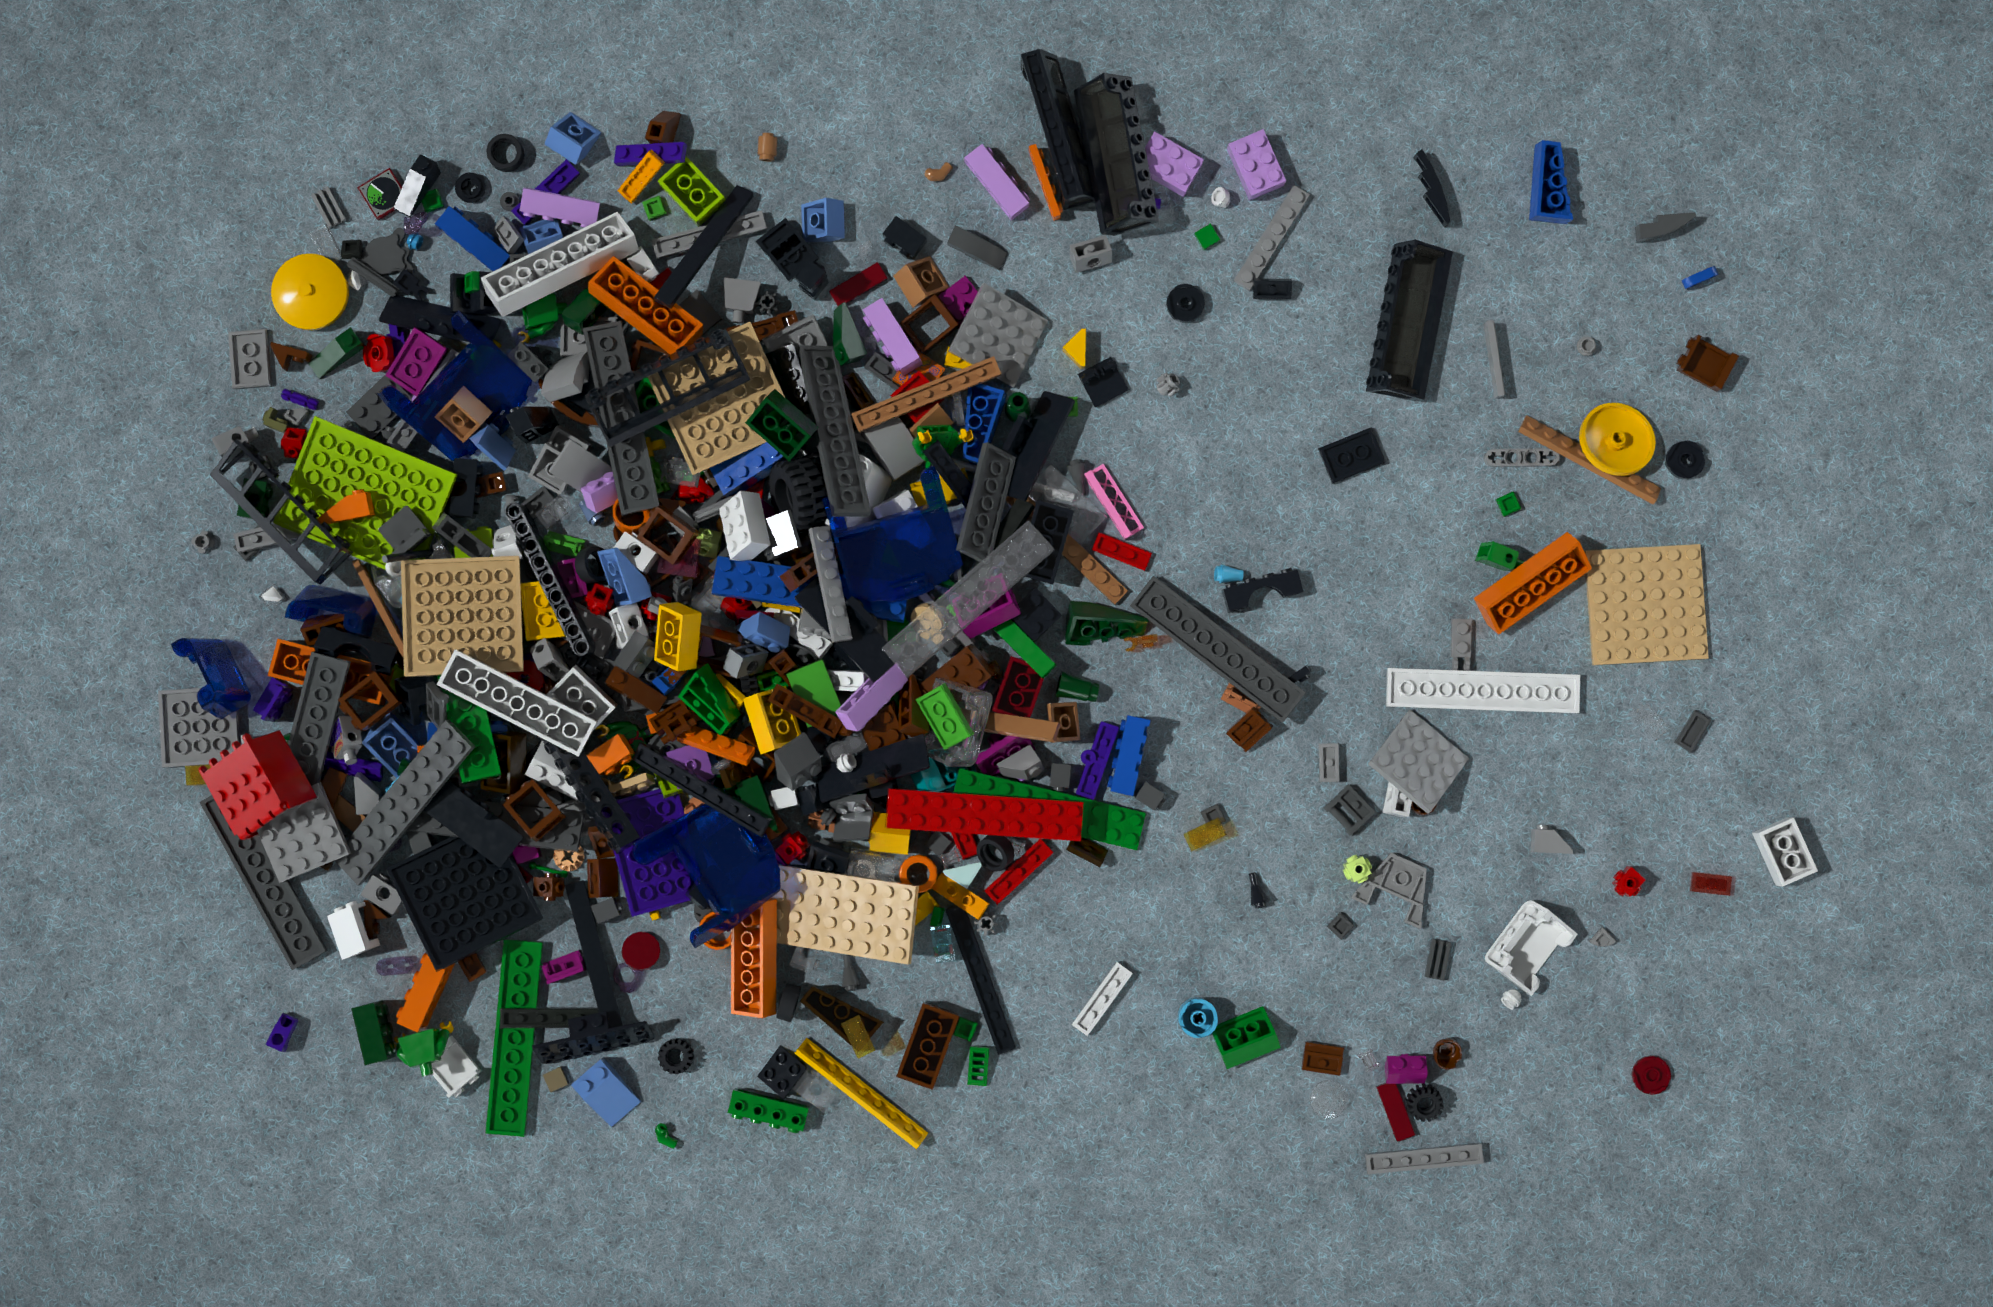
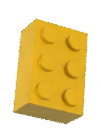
M679 602L659 604L654 660L676 671L696 669L702 613Z
M773 689L743 699L760 754L778 750L801 734L796 716L767 701Z

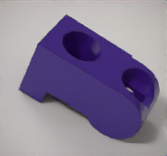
M282 1013L265 1045L280 1052H286L298 1019L289 1014Z

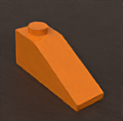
M364 489L352 491L353 495L345 496L317 519L321 523L325 521L327 524L373 516L375 512L371 492H364Z

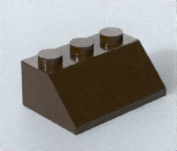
M492 731L502 775L482 779L481 789L507 794L517 793L526 782V733Z

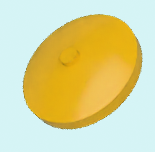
M301 254L289 259L278 269L272 282L271 297L274 308L284 321L302 330H319L333 324L342 315L347 306L349 287L343 271L333 261L318 254Z
M1605 403L1595 407L1585 417L1579 431L1580 445L1586 458L1596 468L1611 475L1627 476L1640 471L1651 460L1655 451V435L1649 421L1638 410L1622 403Z

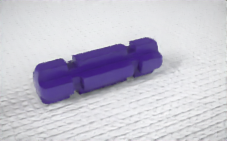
M283 389L281 393L283 400L291 401L304 407L307 406L312 410H316L319 401L317 399H309L308 396L297 392L292 393L288 389Z

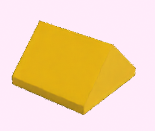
M874 812L869 851L908 855L911 830L886 828V813Z

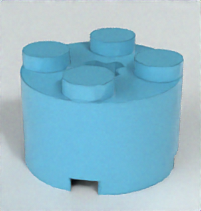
M1194 997L1186 1000L1179 1008L1178 1022L1187 1035L1193 1038H1202L1210 1035L1216 1029L1218 1015L1216 1009L1209 1001ZM1201 1013L1202 1020L1194 1022V1014L1198 1015Z

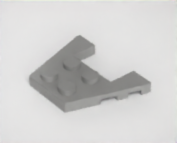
M1389 853L1370 874L1369 879L1364 881L1351 895V899L1368 905L1375 887L1410 902V908L1403 922L1421 929L1427 868Z

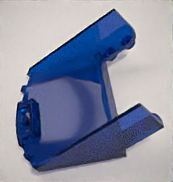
M459 310L453 315L451 325L470 343L413 401L391 385L383 387L377 393L393 412L451 461H454V458L467 454L471 456L479 449L469 438L463 443L435 418L437 413L463 386L492 411L485 422L488 425L493 423L500 430L498 434L502 435L510 426L506 415L509 414L511 409L517 406L521 407L523 401L526 402L528 398L526 394L529 386L532 384V379Z
M934 466L924 469L920 475L927 502L926 505L847 528L844 517H832L829 498L822 499L850 596H853L855 599L869 600V602H897L911 599L935 589V586L943 581H947L950 578L949 576L963 565L960 552L956 550L957 541L939 474Z
M707 804L699 806L639 839L633 845V857L641 865H649L673 851L716 914L715 918L695 928L690 933V942L694 948L725 931L729 932L778 893L781 888L780 868L776 859V853L766 834L763 837L758 836Z

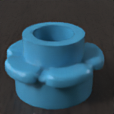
M418 232L410 234L407 238L410 250H419L421 248L424 238L418 235Z

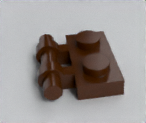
M681 699L649 719L659 736L664 733L667 734L660 738L664 745L670 741L674 742L677 740L676 737L685 731L688 733L697 724L694 718L686 721L692 714ZM681 723L679 727H677L673 731L671 730L673 727Z

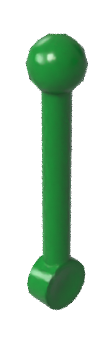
M535 862L529 863L530 869L536 868L550 873H556L560 875V877L564 878L568 876L567 871H558L550 869L547 867L536 865Z

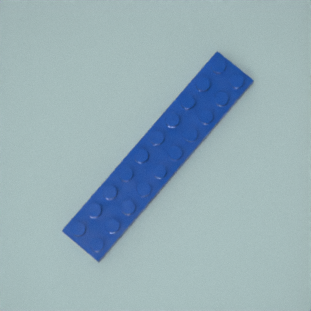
M717 556L712 595L802 608L795 600V596L818 576V573L790 592L779 577L792 568L790 566L749 560L736 561L730 560L729 557ZM839 574L843 595L847 599L851 596L859 599L864 605L863 608L868 613H872L877 619L904 622L909 584Z

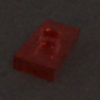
M1692 872L1690 891L1730 896L1732 877Z

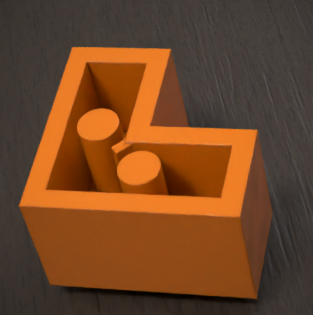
M617 734L586 756L599 775L614 776L619 773L622 766L632 760L631 756L635 752L625 736Z

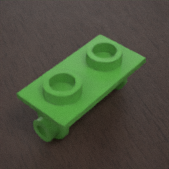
M548 531L547 536L545 535L543 539L549 551L575 558L578 552L583 549L585 540Z

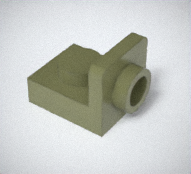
M269 407V410H266L263 415V425L285 433L286 429L291 427L287 425V421L276 418L278 410Z

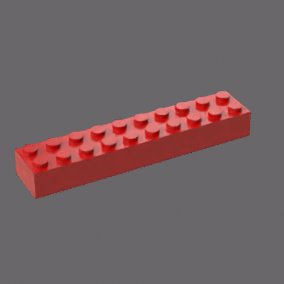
M888 788L885 827L1081 841L1084 802Z

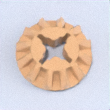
M579 845L578 853H573L571 856L573 862L569 859L562 861L566 856L564 851L554 850L553 859L556 866L564 871L578 869L584 861L583 848Z

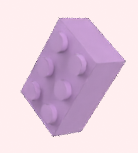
M1264 129L1228 144V154L1249 201L1285 185L1286 179Z
M1154 131L1145 147L1151 179L1184 197L1203 165L1204 159Z

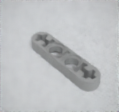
M1549 448L1491 449L1485 453L1484 462L1489 467H1550L1558 463L1560 456ZM1501 452L1504 453V463H1501L1502 459H1497L1494 461V463H1492V460L1488 459V457L1491 456L1492 453H1494L1495 457H1501ZM1531 452L1536 455L1534 463H1529L1526 460L1527 453ZM1549 452L1552 456H1555V459L1549 462V459H1542V463H1539L1541 456H1547ZM1508 453L1516 454L1517 461L1515 463H1510L1507 460Z

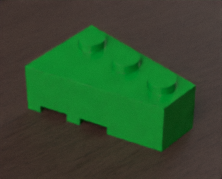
M708 663L694 673L678 696L720 736L730 729L741 715Z

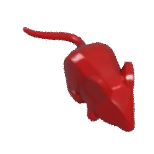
M698 477L695 479V482L684 481L680 483L671 500H675L678 496L686 504H693L695 500L703 503L704 498H710L714 495V491L706 484L704 479Z

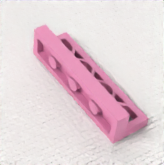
M1104 464L1084 474L1086 481L1124 540L1144 528ZM1103 470L1106 475L1105 483L1098 482L1094 474ZM1106 486L1115 489V499L1108 498L1105 493ZM1116 502L1126 506L1125 515L1117 512L1115 509ZM1126 519L1134 520L1138 527L1130 532L1125 524Z

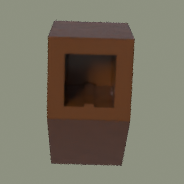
M670 111L659 113L650 120L645 139L650 144L673 143L681 114Z

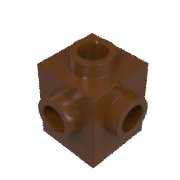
M545 873V877H534L533 896L544 897V901H556V897H564V877H556V873Z

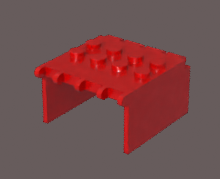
M280 730L252 739L250 734L245 733L242 736L244 744L241 745L238 741L233 742V752L229 754L224 749L220 752L221 761L218 762L215 758L209 760L210 769H207L204 765L198 769L234 836L238 835L241 840L259 835L258 829L280 815L287 808L290 809L317 798Z

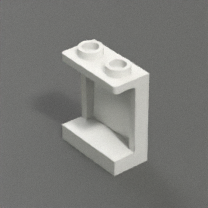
M357 901L347 903L345 906L334 909V913L327 916L342 960L380 946L378 938L369 941L358 909L366 906L365 902L359 904Z
M453 1036L448 1038L441 1061L431 1063L433 1076L448 1093L446 1095L448 1098L453 1095L456 1098L464 1091L463 1086L467 1083L470 1085L479 1078L477 1074L481 1072V1069Z

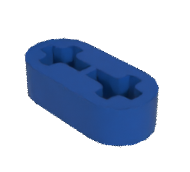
M1712 266L1681 281L1684 288L1688 289L1719 274L1716 267Z

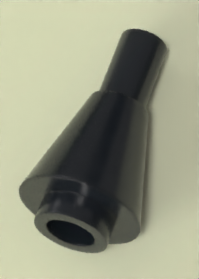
M1256 872L1248 874L1251 882V906H1255V909L1266 907V903L1269 900L1258 882Z

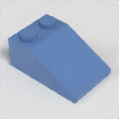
M618 548L597 552L609 588L613 589L612 597L615 606L633 604L652 596L649 582Z
M392 712L367 731L361 732L362 744L396 778L399 777L397 771L402 758L414 759L418 754L417 746H421Z
M604 1057L571 1084L581 1098L611 1127L641 1102Z

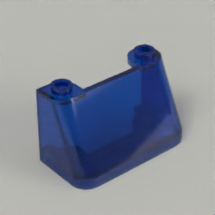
M316 585L304 587L287 606L285 618L304 622L312 615H318L319 609L344 614L343 625L347 631L369 637L372 635L377 614V608L370 597Z
M181 638L171 643L176 655L188 657L191 663H197L207 685L202 687L197 693V700L203 710L221 720L249 703L251 700L249 688L224 641L209 638Z

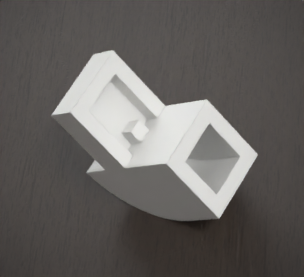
M642 246L638 247L639 251L627 256L626 259L639 276L647 282H651L659 275V272Z

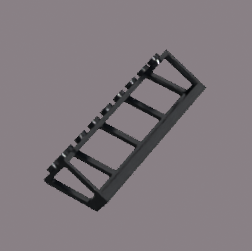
M718 329L712 332L711 336L699 338L692 345L682 346L671 355L665 354L658 361L646 363L635 372L629 371L618 380L613 379L601 388L591 389L585 397L609 447L751 379L727 330ZM711 346L714 349L729 346L738 366L714 379H709L697 353ZM693 355L705 382L675 396L662 370ZM658 372L670 399L640 413L627 386ZM623 389L635 416L611 428H606L597 408L607 402L608 395Z
M236 439L210 473V476L315 583L321 585L353 553L349 548L351 544L339 535L334 536L330 532L332 528L325 521L321 523L317 519L319 514L312 508L308 509L304 505L306 501L298 494L295 496L291 492L293 488L286 481L281 482L278 479L280 475L272 467L269 469L265 465L266 460L258 454L259 450L247 441L242 442ZM240 447L242 451L222 469L236 448ZM246 453L258 468L242 490L239 491L224 474ZM262 472L284 492V496L267 518L245 497ZM288 499H291L311 520L294 545L271 524ZM315 526L336 546L318 571L298 551L300 545ZM341 551L346 552L325 574H323Z

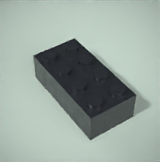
M1037 499L1016 572L1017 575L1053 585L1074 509Z

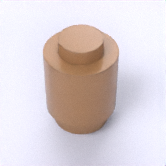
M762 133V136L758 137L757 155L760 161L773 162L774 157L777 155V137H774L773 133Z

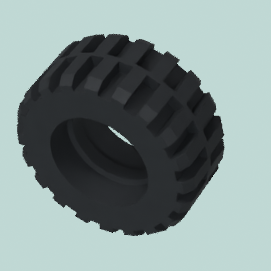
M804 456L793 458L790 461L777 462L772 467L769 475V493L775 515L791 510L797 533L808 531L813 527H821L829 513L828 494L825 481L821 476L822 473L818 470L813 460Z

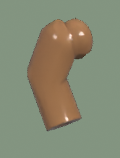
M945 162L940 169L928 168L925 171V177L929 181H942L953 167L948 162Z

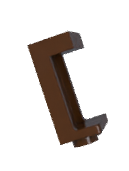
M1698 334L1688 340L1685 346L1688 349L1685 355L1681 354L1676 363L1679 366L1676 371L1717 392L1725 384L1739 355L1733 352L1728 354L1702 340V336Z

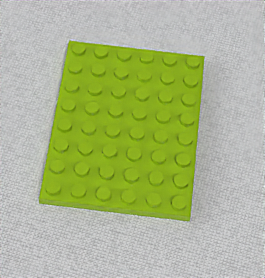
M314 416L288 484L293 488L291 492L295 496L297 494L306 501L304 505L308 509L312 508L315 510L319 517L345 496L353 495L352 491L364 489V492H371L375 515L328 525L332 528L330 532L334 536L339 535L351 544L349 547L353 551L351 556L385 569L386 563L382 561V556L390 555L395 550L378 531V528L407 505L432 534L413 551L429 549L435 534L432 526L442 515L458 474ZM291 499L287 500L273 521L274 524L300 535L311 522ZM317 526L307 536L334 549L336 547ZM418 558V559H411V560H423V559H425V558Z

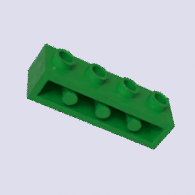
M735 1088L732 1092L727 1113L732 1114L731 1117L736 1119L746 1117L750 1118L752 1123L761 1124L766 1122L772 1128L780 1129L782 1126L788 1128L789 1132L799 1133V1131H803L805 1128L810 1106Z

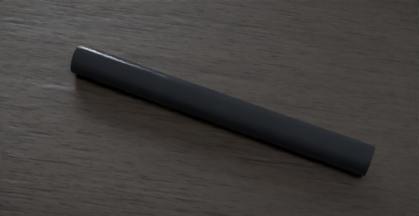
M441 547L383 555L382 561L389 563L444 555L445 550Z

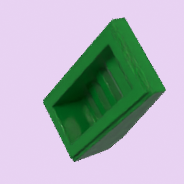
M970 1046L967 1085L987 1086L989 1047ZM973 1053H983L985 1057H974ZM973 1060L984 1061V1065L973 1064ZM972 1068L984 1069V1072H972ZM972 1076H983V1080H974Z

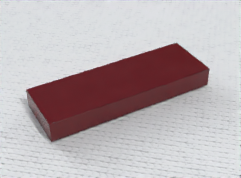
M876 262L831 289L829 293L837 306L844 302L847 304L888 278L879 263Z
M1386 1083L1377 1085L1378 1094L1396 1141L1414 1136L1415 1133L1397 1085Z

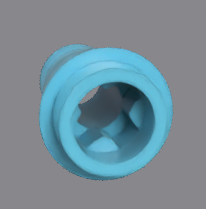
M1221 564L1215 567L1214 580L1219 581V583L1242 581L1243 570Z

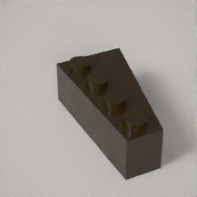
M814 986L800 1000L805 1007L857 1052L863 1048L884 1023Z

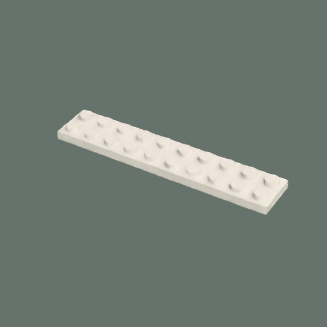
M1387 668L1386 707L1579 713L1580 675Z

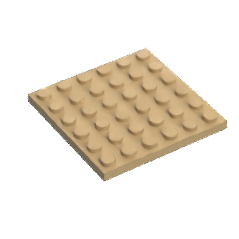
M751 322L728 331L751 380L668 419V423L692 475L766 443L745 422L774 389L782 395L783 392ZM711 346L697 353L709 379H714L738 366L729 346L721 349H714ZM693 355L662 370L675 396L705 382ZM658 372L648 376L659 403L661 404L669 400V394Z
M1700 544L1584 551L1592 567L1586 573L1592 665L1709 659Z
M519 556L401 561L405 677L441 676L456 649L502 673L524 672Z

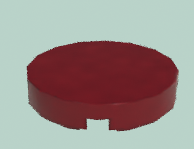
M646 932L631 934L626 938L622 946L621 954L623 961L633 970L643 971L650 969L659 959V942L654 936Z
M1650 1055L1637 1060L1632 1068L1631 1076L1637 1089L1643 1093L1654 1095L1666 1090L1671 1080V1071L1664 1060Z

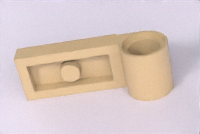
M643 773L619 783L601 778L605 785H608V789L613 797H626L631 795L633 791L646 790L650 785L655 784L654 776L648 773Z

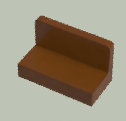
M587 859L588 898L618 896V866L616 859Z

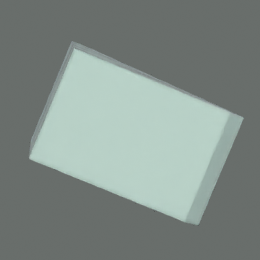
M977 862L943 870V873L967 889L982 864Z

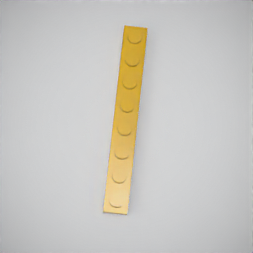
M806 1038L794 1053L915 1149L921 1145L928 1134L927 1131L811 1040Z

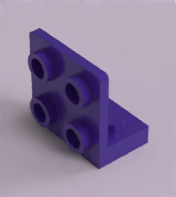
M272 677L253 711L262 715L261 719L264 721L274 722L278 720L283 714L282 708L284 704L289 703L293 697L291 693L293 688Z

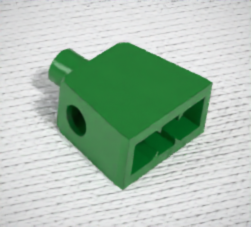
M1494 541L1481 543L1475 559L1477 562L1503 571L1513 570L1525 562V560L1518 558V551Z

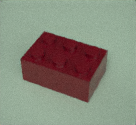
M1011 656L992 712L1030 718L1044 679L1026 661Z

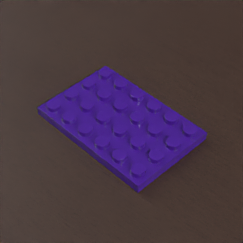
M661 789L616 800L640 836L636 844L619 854L613 850L631 917L690 901L685 894L699 879L701 873L679 794L664 799ZM603 812L604 817H610L608 812ZM612 828L614 833H621L618 828Z

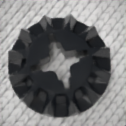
M469 172L457 179L455 192L462 201L474 203L477 200H481V197L485 194L486 185L478 174ZM469 181L473 186H476L473 189L472 195L468 190H465L469 187Z

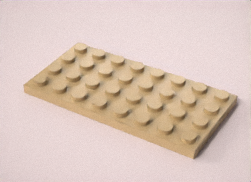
M776 864L774 866L771 898L777 899V943L907 965L911 964L919 886Z

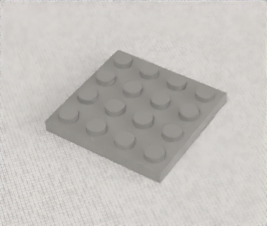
M982 283L948 352L971 365L994 356L1001 375L995 377V379L1014 388L1048 320L986 283Z
M237 686L158 691L163 768L208 765L209 760L212 758L219 762L222 760L220 755L222 750L225 749L230 754L234 751L232 743L235 741L240 743Z
M1409 709L1368 765L1428 814L1438 803L1469 758Z
M321 782L311 786L317 796L316 799L290 809L287 808L280 815L257 830L279 883L351 854Z

